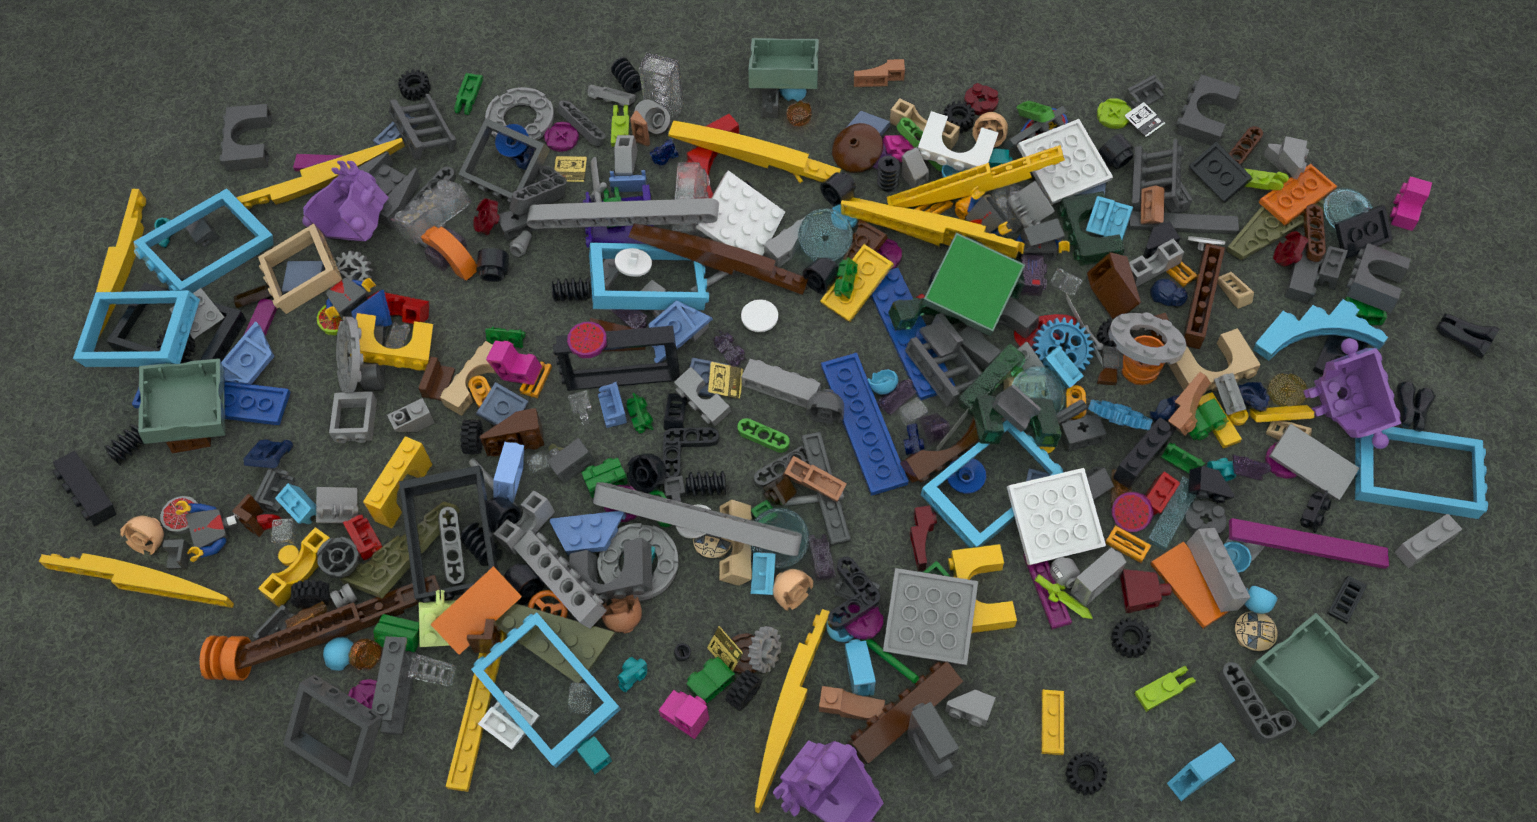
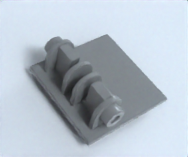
M1036 181L1007 199L1024 228L1035 225L1055 212Z
M201 288L193 293L200 299L190 330L193 339L225 318ZM174 306L169 309L171 313L173 312Z
M317 487L316 523H343L357 516V488Z

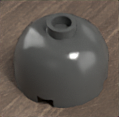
M831 389L816 392L808 400L806 416L811 415V420L819 423L833 424V420H838L839 423L844 419L843 399Z
M345 537L328 539L320 546L317 552L318 566L326 575L332 578L347 577L359 565L360 556L358 549L350 539Z

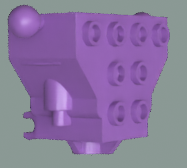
M337 161L340 165V170L332 168V172L339 176L327 187L311 197L303 207L304 217L302 222L306 227L315 224L326 238L366 241L372 237V232L378 225L379 213L389 197L378 187L375 178L369 173L360 170L355 162L347 161L346 164L344 161Z
M1348 338L1341 344L1342 351L1348 355L1326 362L1323 376L1314 381L1316 386L1303 392L1305 398H1314L1316 396L1320 398L1322 405L1311 408L1314 411V416L1316 415L1317 417L1325 414L1326 417H1330L1333 421L1337 422L1353 438L1374 434L1372 438L1373 446L1383 449L1389 444V438L1382 433V430L1401 424L1400 412L1395 406L1393 400L1394 393L1389 387L1388 375L1383 369L1380 352L1377 348H1365L1357 351V341ZM1340 390L1341 394L1338 397L1337 392Z
M808 740L781 775L782 783L773 791L776 799H779L780 796L784 802L781 807L784 812L789 810L795 817L800 811V806H802L824 822H874L872 819L883 805V801L879 796L880 792L872 783V778L864 769L863 762L859 760L856 749L849 744L843 745L836 741L824 745Z

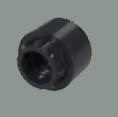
M1121 133L1109 139L1098 151L1104 162L1109 167L1114 166L1115 169L1125 166L1134 156L1132 152L1133 146Z
M836 172L821 183L820 189L826 201L835 207L841 205L842 200L849 201L854 197L856 184L849 174Z
M496 248L479 250L476 271L480 274L481 279L488 282L503 280L504 276L508 274L509 254Z
M817 258L803 270V277L805 280L808 279L807 285L819 294H824L833 286L836 279L839 278L837 276L839 267L830 258Z
M499 497L488 501L491 526L494 533L506 520L515 524L521 519V509L509 500Z
M515 564L504 575V578L522 596L516 602L520 605L529 603L531 598L544 588L545 583L528 564Z

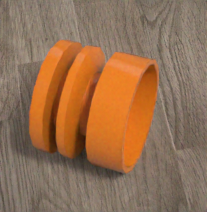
M1143 335L1135 338L1137 342L1145 346H1164L1159 339L1153 336ZM1124 355L1120 363V369L1123 376L1131 383L1146 385L1157 379L1165 363H1160L1159 366L1149 365Z
M227 636L207 637L200 651L199 661L202 676L208 680H223L224 678L226 680H245L252 666L238 670L235 657L237 648L251 643V640L245 636H231L229 638Z

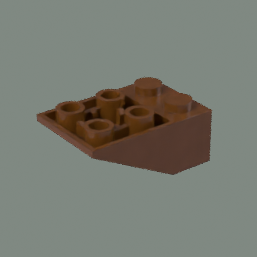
M1110 252L1087 272L1091 289L1112 319L1121 314L1129 313L1141 303L1127 256Z
M536 408L516 411L480 436L487 456L493 457L501 455L504 442L518 443L519 445H524V449L531 450L545 446L542 424Z

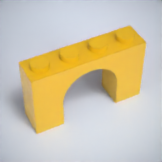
M357 313L358 328H361V339H359L360 354H363V362L414 370L426 369L429 360L433 324L414 321L411 341L402 348L390 349L379 344L374 337L376 316Z
M405 436L364 499L363 503L375 522L392 529L402 513L397 504L399 482L403 481L407 474L416 478L424 477L432 466L422 443Z
M1000 544L952 550L951 557L948 558L949 570H953L954 577L967 580L980 573L1001 571L1004 565ZM976 600L971 633L1014 628L1017 618L1013 601L986 604Z

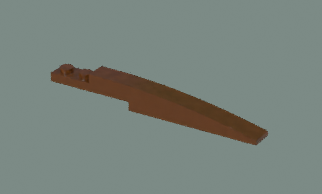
M635 223L628 236L629 238L732 275L733 270L802 295L808 279L805 280L802 275L774 266L776 260L710 239Z
M435 575L425 578L427 592L440 590ZM413 583L388 592L383 598L375 597L358 605H355L354 602L240 646L237 648L235 657L237 669L286 656L331 641L336 637H343L376 625L383 614L394 617L401 615L405 609L419 604L414 597Z

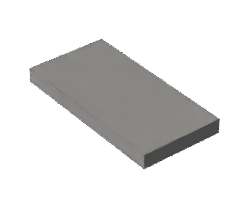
M1292 424L1288 425L1269 455L1270 458L1325 493L1328 490L1329 496L1336 501L1341 499L1359 470V467Z

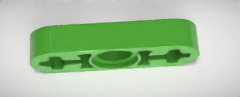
M748 418L742 419L738 423V433L740 436L779 453L789 449V437L786 434ZM749 425L750 429H746V431H744L743 427ZM761 432H766L769 434V437L767 439H760L758 435ZM784 440V444L778 446L777 442Z

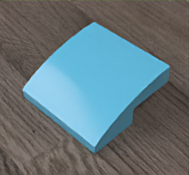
M1097 196L1086 231L1122 242L1133 207Z

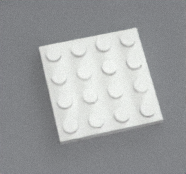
M1079 119L1019 142L1017 145L1023 157L1061 145L1065 161L1032 171L1051 205L1111 181L1113 178Z
M728 170L712 199H716L719 202L717 221L714 223H698L696 228L714 241L763 256L765 252L764 244L773 237L785 211Z
M1084 468L1007 486L1028 565L1106 546Z

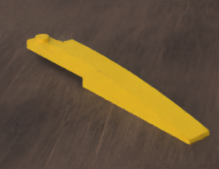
M673 121L668 134L669 137L767 169L771 165L820 182H824L836 172L840 173L841 170L840 168L809 159V154L710 127Z
M402 138L301 169L302 177L236 198L247 209L252 208L256 204H266L269 200H272L277 205L328 186L339 176L332 172V168L340 170V165L337 161H344L346 164L347 161H353L357 167H360L386 151L391 155L405 147Z
M1061 145L993 168H990L989 163L888 196L887 203L895 207H913L971 195V190L979 186L978 190L981 193L982 191L986 192L1032 178L1030 173L1032 171L1065 161Z
M132 189L116 247L108 248L96 292H122L136 257L134 241L142 237L145 228L141 220L143 207L146 206V198L139 189ZM116 304L109 305L99 337L101 336Z
M841 201V214L852 218L861 219L942 244L945 238L953 240L955 234L959 233L979 241L984 246L1008 257L1016 258L1019 242L992 233H986V226L902 207Z
M82 553L80 559L76 557L63 558L58 554H51V556L42 554L39 560L45 568L50 570L110 579L118 589L231 608L234 606V603L227 596L161 571L120 560Z
M822 609L820 615L815 616L812 625L815 627L813 633H808L805 644L799 643L788 670L771 724L762 762L755 801V812L757 813L761 811L807 698V689L803 688L802 685L825 632L830 611Z

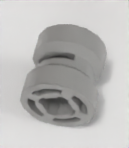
M348 583L343 585L339 591L335 590L329 593L337 608L358 600Z

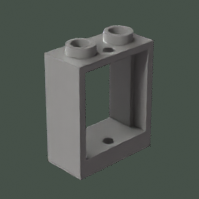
M373 392L334 393L329 434L334 442L346 443L347 441L364 443L373 439L377 399ZM366 407L363 428L339 429L341 408Z
M1111 547L1076 577L1070 593L1086 607L1120 577L1126 564L1124 556Z

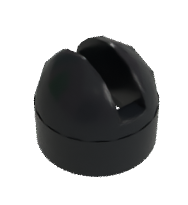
M685 643L678 644L674 650L676 660L682 662L689 659L691 648Z

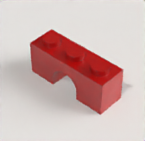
M384 292L390 315L402 316V322L414 324V321L423 323L429 318V301Z

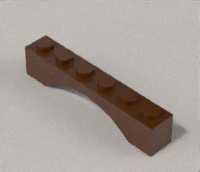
M995 401L988 403L974 413L967 432L952 447L941 451L920 450L900 462L911 482H924L930 478L929 473L932 471L936 473L946 467L944 463L947 461L953 462L958 459L960 452L963 450L965 452L969 451L975 446L974 443L976 441H981L991 431L1006 421L993 408Z

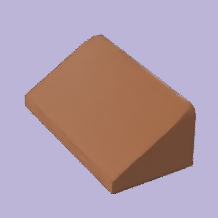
M635 111L630 118L632 133L637 143L649 146L647 122L638 111Z
M1156 185L1143 188L1141 194V224L1163 223L1164 188Z

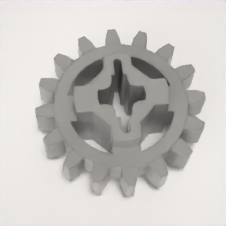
M349 251L348 254L343 252L342 258L336 257L338 260L336 265L342 279H344L343 275L351 281H364L367 278H372L368 275L373 269L368 268L371 262L366 261L367 256H361L360 252L354 253V251Z
M764 626L760 627L759 631H755V637L751 638L753 643L749 646L748 657H751L749 664L752 665L753 670L766 673L775 667V662L779 660L777 655L781 653L782 642H779L781 636L777 634L778 630Z

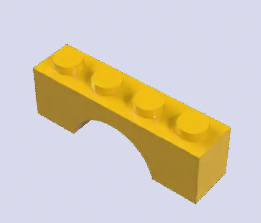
M315 527L301 542V549L295 561L284 571L272 573L258 588L261 593L276 606L284 605L291 597V586L294 583H298V581L304 582V580H307L319 567L317 552L320 546L330 538Z

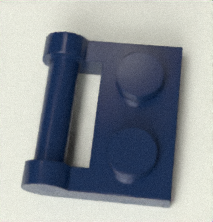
M259 440L244 457V466L276 468L284 454L293 448V443L290 440H283L282 442Z

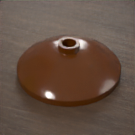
M857 123L844 128L837 135L832 146L834 161L841 169L850 173H859L870 169L877 163L883 152V140L880 133L873 126L864 123Z

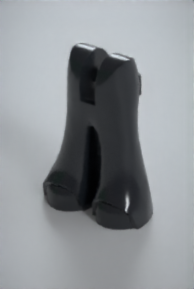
M1445 313L1436 330L1442 336L1457 341L1482 359L1497 335L1499 328L1496 326L1472 324Z
M1399 383L1396 393L1401 406V424L1403 427L1409 428L1413 421V430L1421 432L1426 426L1427 413L1436 395L1430 388L1419 389L1415 394L1416 387L1413 383Z

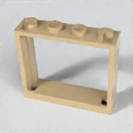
M315 224L310 225L258 257L261 263L259 267L265 274L263 278L269 285L268 291L274 297V300H272L276 308L280 307L286 314L342 280L324 234ZM315 243L326 270L282 295L272 267Z

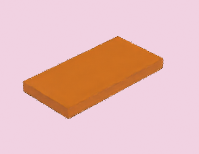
M1312 164L1306 166L1304 173H1300L1298 179L1289 178L1287 182L1283 183L1284 185L1281 190H1272L1262 197L1259 203L1282 224L1287 225L1304 213L1308 205L1318 203L1335 191L1337 186Z
M1184 541L1151 562V566L1165 583H1170L1173 593L1203 629L1230 612L1220 611L1189 547Z
M493 566L430 625L460 655L470 645L467 641L468 634L481 635L484 632L486 619H494L496 621L522 596Z

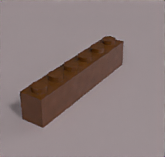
M1206 243L1202 253L1183 334L1186 346L1200 349L1205 339L1225 247Z
M948 661L934 663L929 668L931 672L926 676H919V680L914 683L915 685L911 689H904L898 694L899 699L894 703L891 701L882 708L883 713L878 717L876 715L871 717L866 722L867 726L862 731L859 728L850 735L851 740L847 744L856 749V754L863 764H869L908 730L911 712L915 706L920 703L927 704L929 702L936 706L963 682Z

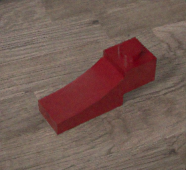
M930 505L914 508L913 516L916 526L910 529V539L918 571L926 570V539L928 533L933 531L934 524H937L936 513L932 512Z

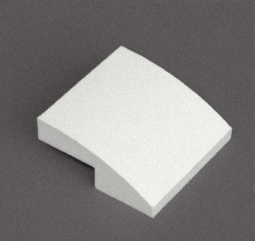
M505 691L503 694L532 727L540 715ZM498 701L493 707L491 706L478 723V725L512 750L526 735Z

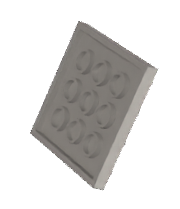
M895 568L883 652L967 665L978 581Z

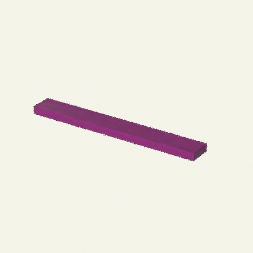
M1234 518L1229 520V540L1383 569L1389 567L1387 547Z

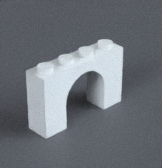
M931 111L918 146L924 160H932L940 165H948L958 171H965L989 162L998 132L981 128L975 146L968 152L956 153L949 150L942 141V134L948 116Z

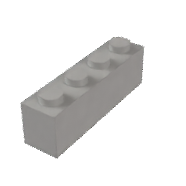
M750 359L741 376L742 386L806 408L810 397L821 389V383L813 378L808 379L800 376L798 373L785 371L778 366L767 365L761 360Z
M1198 529L1186 543L1220 611H1237L1246 603L1250 595L1216 529Z

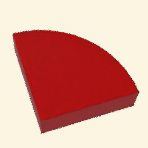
M264 514L256 516L257 522L263 530L283 524L282 518L277 515Z

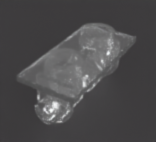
M394 321L384 347L390 349L404 347V340L407 339L408 334L411 332L410 325L404 323L401 326Z

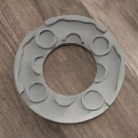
M520 87L509 89L507 93L500 97L497 95L487 107L485 118L503 126H507L504 122V115L512 107L526 105L533 108L537 113L534 123L528 124L525 130L529 137L535 140L543 137L548 128L550 130L554 122V110L551 101L546 98L544 93L532 88ZM492 131L491 134L496 138L498 133Z
M1147 312L1143 314L1127 313L1119 315L1112 321L1108 332L1110 341L1115 342L1116 348L1121 353L1133 360L1149 365L1159 366L1160 363L1165 362L1169 365L1174 364L1183 357L1186 349L1185 338L1170 321L1154 317L1151 313ZM1141 328H1145V331L1153 330L1158 336L1159 334L1162 336V340L1166 344L1162 347L1142 345L1132 338L1130 330H1140Z
M343 317L337 332V376L339 386L344 393L354 392L357 382H361V371H359L360 365H363V354H360L359 339H361V328H358L357 319L353 317Z
M634 523L618 529L615 537L611 539V544L607 551H600L597 565L602 582L607 584L615 580L621 573L619 559L624 552L625 541L643 538L651 546L656 547L658 564L652 573V591H647L643 595L633 594L635 599L638 597L639 601L661 594L670 586L676 576L679 559L675 543L665 531L654 525L652 527L642 525V523Z

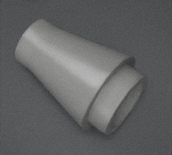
M524 230L510 243L509 250L513 255L520 257L526 253L532 237L531 233Z

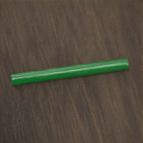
M859 639L866 641L867 647L911 682L916 683L919 680L918 675L889 652H883V648L872 639Z

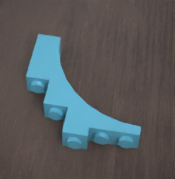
M1343 299L1330 315L1324 309L1312 305L1300 321L1293 314L1282 311L1255 343L1253 351L1269 361L1288 345L1304 338L1319 335L1351 337L1366 342L1380 350L1388 336L1382 330L1375 329L1369 325L1365 319L1358 318L1359 309L1352 302H1347Z

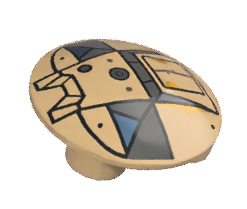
M710 534L693 538L695 550L708 558L724 557L733 543L732 540Z
M1252 611L1246 612L1237 619L1235 624V633L1239 644L1254 651L1268 650L1277 640L1276 625L1265 614H1258Z

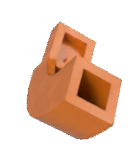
M433 226L421 236L424 243L436 249L448 261L457 276L467 281L477 272V264L469 252L443 227L437 228Z

